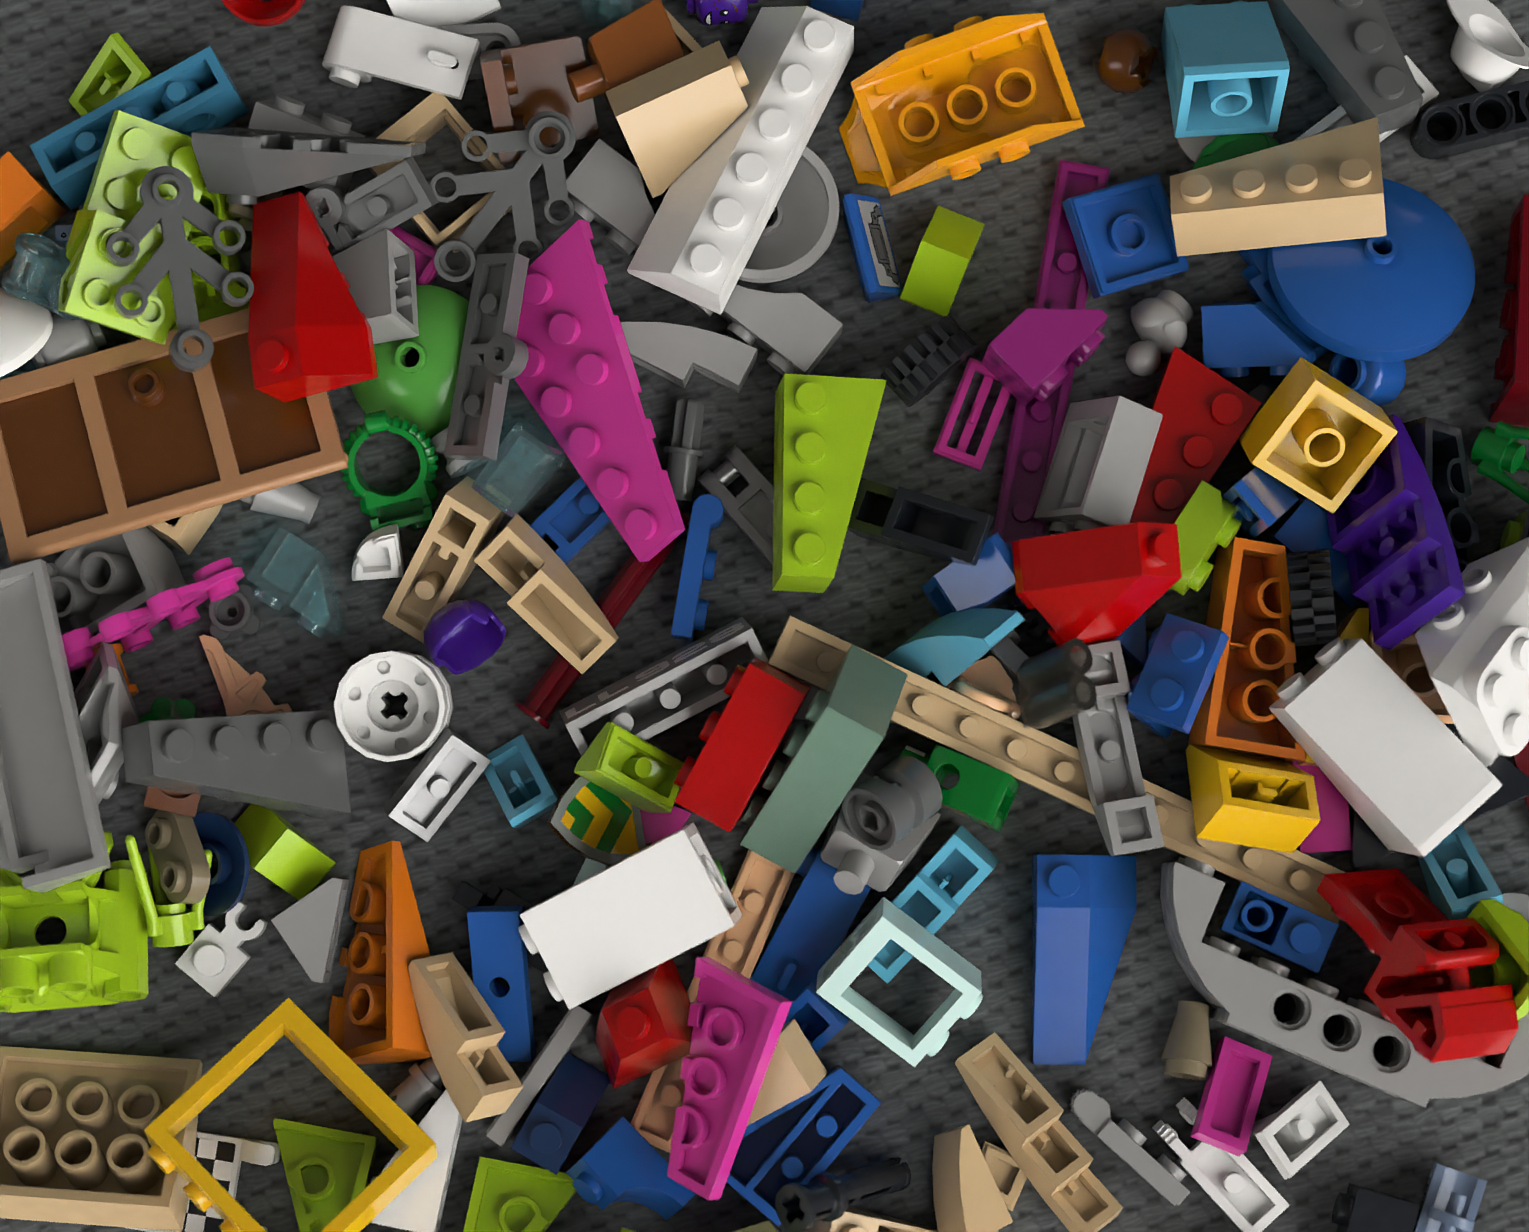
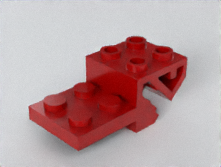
M1398 868L1324 875L1316 891L1331 905L1333 913L1341 920L1347 922L1364 940L1365 946L1372 953L1382 958L1364 993L1379 1007L1381 1015L1389 1022L1395 1024L1413 1043V1047L1419 1055L1428 1059L1431 1063L1505 1053L1519 1029L1512 984L1477 988V985L1470 986L1468 969H1474V966L1494 964L1497 957H1500L1499 943L1474 918L1449 920Z

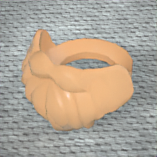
M994 656L978 660L946 686V688L1015 720L1021 714L1020 704L1016 702L1012 689V679Z

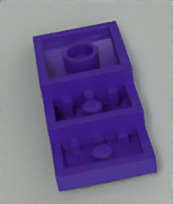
M1391 414L1388 418L1398 431L1334 514L1326 510L1331 547L1347 555L1352 595L1368 603L1373 641L1389 651L1465 595L1456 551L1441 505L1424 464L1401 418L1394 414Z

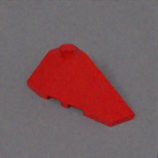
M301 192L253 205L251 280L254 284V292L249 303L248 341L254 387L256 390L284 403L378 378L371 326L364 313L359 311L349 291L351 287L344 273L339 271L328 250L329 243L305 195Z

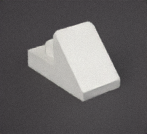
M1318 1081L1303 1089L1278 1112L1254 1122L1253 1132L1284 1180L1298 1172L1350 1124L1322 1082Z

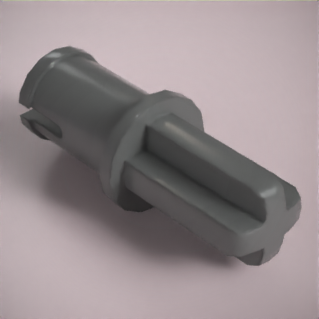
M678 399L675 402L670 444L665 446L663 451L668 453L666 470L676 501L690 503L694 502L693 493L698 458H704V452L699 450L705 413L704 403L692 399Z

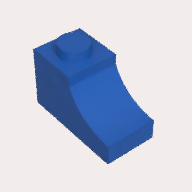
M624 1117L617 1121L566 1172L573 1180L577 1193L587 1202L596 1204L602 1211L614 1202H634L652 1209L665 1220H668L696 1194L667 1177L669 1164Z

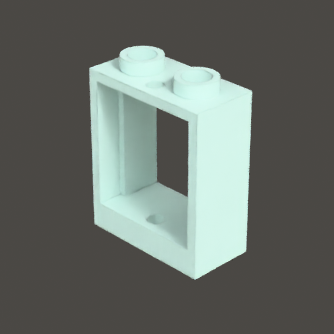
M885 897L877 903L821 967L817 975L816 993L914 1067L926 1054L930 1057L937 1054L949 1037L948 1029L959 1017L964 1020L970 1017L983 998L981 971ZM890 939L956 988L915 1035L850 987V984Z

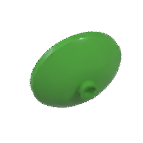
M416 285L419 336L374 344L378 378L350 386L357 402L366 414L386 410L387 416L394 418L395 415L399 416L401 420H404V418L409 419V423H416L418 429H424L426 437L434 438L438 433L449 427L469 301L446 288L433 285ZM416 349L419 352V361L415 366L408 367L405 362L406 354L410 350Z

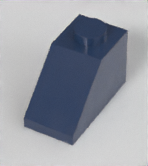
M567 1052L537 1100L511 1149L557 1175L610 1084L609 1076Z

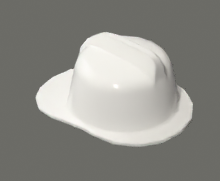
M1446 0L1452 15L1459 24L1451 47V59L1458 66L1463 77L1479 92L1497 89L1507 83L1520 68L1529 69V48L1521 41L1506 17L1490 1Z

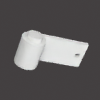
M341 6L322 65L330 71V80L346 87L358 88L359 82L368 83L371 81L372 76L461 100L480 42L475 38L354 6ZM457 63H459V66L456 69L451 68L455 66Z

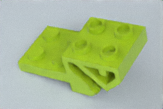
M116 110L113 112L83 209L77 210L66 245V257L71 262L60 280L58 311L165 345L175 314L168 272L148 297L147 307L139 317L134 319L124 318L117 313L114 307V298L119 288L133 282L163 243L160 220L139 243L138 256L129 266L119 267L112 264L106 255V245L113 234L121 232L127 227L143 206L140 198V186L144 177L151 170L161 166H171L183 171L192 182L194 188L193 199L198 203L205 182L191 144V136ZM165 183L158 187V193L163 199L172 200L177 197V191L171 184ZM182 219L185 238L188 239L192 225ZM118 241L112 245L114 253L119 257L126 258L132 254V247L128 242ZM126 293L121 296V303L126 309L135 310L140 307L141 301L136 294Z

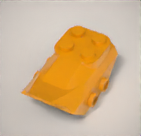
M1044 13L995 16L984 21L982 16L967 18L953 26L954 32L934 38L933 34H924L907 41L904 44V50L894 53L850 82L854 93L853 102L847 117L838 129L857 183L884 187L888 189L890 196L948 175H951L952 180H960L978 173L981 170L980 164L996 158H1000L1001 163L1017 160L1030 153L1029 146L1085 127Z

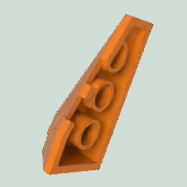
M392 840L360 851L349 907L351 919L357 922L356 931L349 948H341L339 958L340 965L348 966L343 997L332 995L329 1010V1038L356 1065L404 1063L432 1057L422 1031L408 970L412 960L430 957L431 955L401 842Z

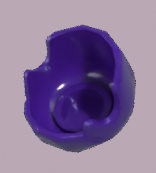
M473 599L456 600L447 603L432 615L423 631L425 652L437 667L444 665L452 674H462L478 667L496 653L504 642L506 628L485 603Z

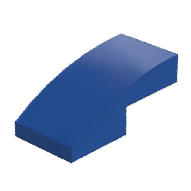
M1306 498L1274 535L1272 541L1278 545L1285 546L1287 553L1329 549L1334 596L1350 609L1359 598L1352 595L1347 555L1331 547L1327 514Z

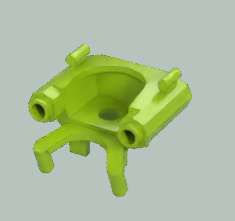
M103 829L109 855L114 845L111 832ZM119 860L110 863L111 867L108 868V871L104 872V889L95 888L102 873L100 871L44 893L25 889L22 877L16 872L10 871V869L0 868V1012L20 1013L112 1005L141 1000L148 996L147 923L130 860ZM48 918L63 920L67 930L64 940L60 944L41 946L36 939V930L40 923Z

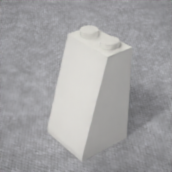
M1336 638L1328 643L1315 656L1319 663L1304 676L1299 672L1286 680L1276 691L1280 698L1269 707L1272 713L1388 850L1425 857L1503 786L1363 639H1344L1342 641L1340 638Z
M694 822L527 909L520 914L524 924L519 926V932L530 953L534 955L539 952L549 971L545 972L543 977L554 999L557 1002L564 999L567 1007L571 1009L734 927L743 915Z

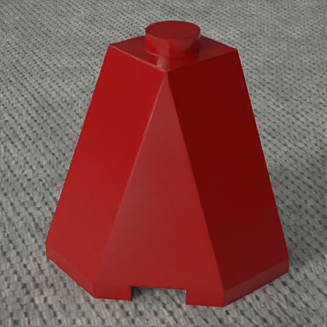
M1133 522L1012 541L1016 595L1028 609L1036 608L1051 626L1048 631L1049 635L1060 648H1073L1114 641L1182 577L1177 524Z
M673 958L613 987L601 1009L594 1041L612 1087L615 1089L690 1053L693 1026L688 1025L691 1002Z

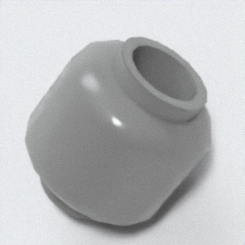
M60 312L52 316L53 329L49 339L31 359L36 369L98 352L99 348L107 345V342L97 323Z

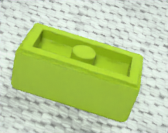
M607 722L577 762L574 773L645 812L671 813L679 790V786L674 784V781L684 763L615 723Z

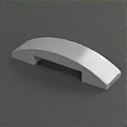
M1120 640L1069 648L1067 650L1068 681L1076 740L1092 807L1108 851L1112 857L1164 847L1154 796L1153 794L1146 795L1129 713L1126 709L1125 694L1131 690Z

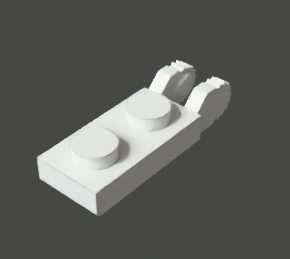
M1184 1097L1176 1104V1107L1179 1109L1180 1115L1190 1125L1194 1126L1198 1110ZM1160 1119L1152 1127L1159 1137L1180 1158L1177 1162L1242 1232H1262L1290 1206L1243 1154L1236 1156L1202 1141H1198L1188 1149L1168 1123H1164Z

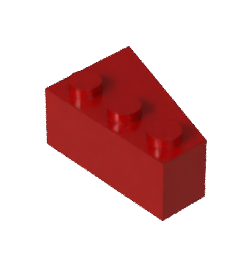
M757 657L753 659L747 668L738 664L723 691L731 696L722 714L713 710L698 737L707 742L697 760L688 756L674 781V784L681 787L674 802L730 833L742 817L751 796L760 780L764 777L773 756L785 738L811 687Z

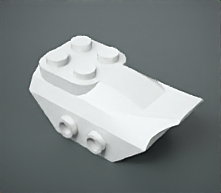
M1529 537L1468 564L1461 573L1465 595L1423 625L1415 634L1430 677L1465 746L1485 767L1492 765L1498 755H1517L1529 742Z

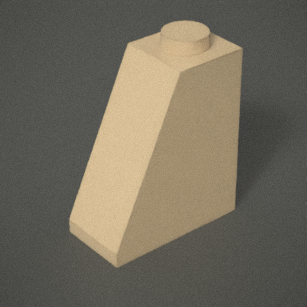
M720 41L605 92L652 198L663 194L748 108L741 87L749 84L748 78L738 56L735 55L728 59Z

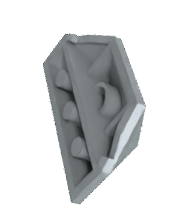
M102 642L74 691L98 805L102 798L109 799L118 783V771L124 762L121 729L140 724L134 701L114 648L105 642Z

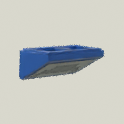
M853 193L844 195L841 210L865 301L871 303L900 295L903 288L880 201L873 196Z

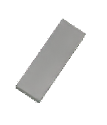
M583 1004L569 1009L520 1081L523 1088L508 1110L505 1113L498 1114L487 1129L486 1133L488 1134L486 1136L500 1146L507 1142L593 1016V1011Z

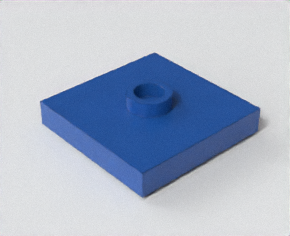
M1159 173L1071 197L1062 202L1093 299L1190 270L1186 256L1177 257L1171 209Z

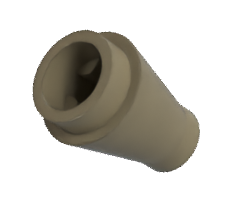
M1178 1001L1177 1013L1160 1059L1165 1062V1075L1187 1080H1206L1207 1068L1213 1067L1208 1020L1209 1005L1194 1001Z

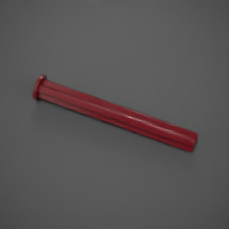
M680 508L679 511L685 530L650 561L639 562L632 553L596 602L613 629L617 627L689 528L691 518ZM559 653L524 702L521 704L517 701L514 706L548 730L551 725L547 721L579 679L581 673Z

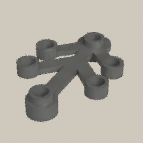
M542 111L534 115L529 120L526 128L522 130L488 134L484 130L473 129L463 137L461 142L462 152L467 159L474 162L485 160L491 153L525 151L513 168L458 175L450 170H442L434 175L430 182V188L437 200L443 203L452 202L462 195L494 192L459 239H449L443 242L437 249L434 264L442 278L451 282H459L467 279L473 273L477 259L475 251L510 205H512L516 235L512 251L519 254L518 247L522 242H534L537 245L538 254L534 258L529 259L528 266L544 252L543 243L536 236L529 183L542 164L549 195L544 205L546 219L556 226L566 225L573 219L575 205L568 196L563 159L572 152L576 141V133L573 124L565 115L557 111ZM546 127H553L560 134V140L554 146H546L540 140V132ZM473 136H480L487 143V150L481 155L472 154L468 150L467 142ZM442 177L451 178L456 185L455 192L449 196L440 194L436 188L437 180ZM556 200L565 201L570 209L569 214L562 219L553 217L549 210L552 202ZM449 251H462L466 257V263L460 268L451 267L446 260V255Z
M161 166L147 173L141 183L140 198L143 203L141 209L123 231L113 234L107 242L106 255L108 260L119 267L129 266L138 256L139 243L160 220L163 243L133 282L119 288L114 298V307L117 313L124 318L134 319L139 317L147 307L148 297L168 272L178 329L169 345V357L178 369L185 372H196L208 364L213 355L214 345L209 334L200 329L191 271L218 290L223 301L233 307L243 306L250 300L254 292V284L248 275L242 272H229L185 238L182 219L212 238L213 247L223 255L236 254L242 248L246 235L239 223L232 220L222 221L193 199L194 188L192 182L183 171L171 166ZM165 183L171 184L177 191V197L172 200L163 199L158 193V187ZM222 230L233 231L237 235L238 243L234 246L224 245L220 241L219 233ZM118 241L128 242L132 247V254L126 258L119 257L114 253L112 245ZM232 281L241 282L246 288V295L242 298L233 297L228 292V283ZM126 293L136 294L141 301L140 307L135 310L126 309L121 303V296ZM187 339L199 341L202 346V353L198 356L188 355L183 349V342Z

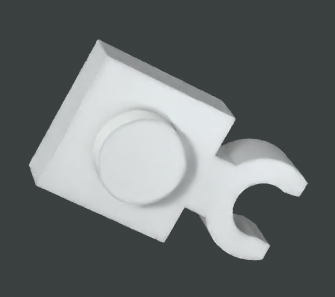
M238 902L232 910L227 912L225 917L226 927L222 931L212 923L208 924L175 963L213 997L219 996L251 958L240 946L245 940H253L261 936L267 927L268 922L264 919H259L250 930H244L240 927L238 923L239 915L247 907L244 902Z

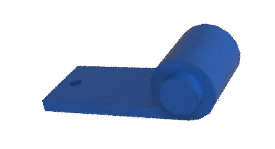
M822 846L820 850L812 847L796 873L805 878L750 978L790 1001H793L817 978L818 971L839 948L871 887L865 885L863 891L855 895L841 891L834 882V875L838 869L823 862L820 856Z

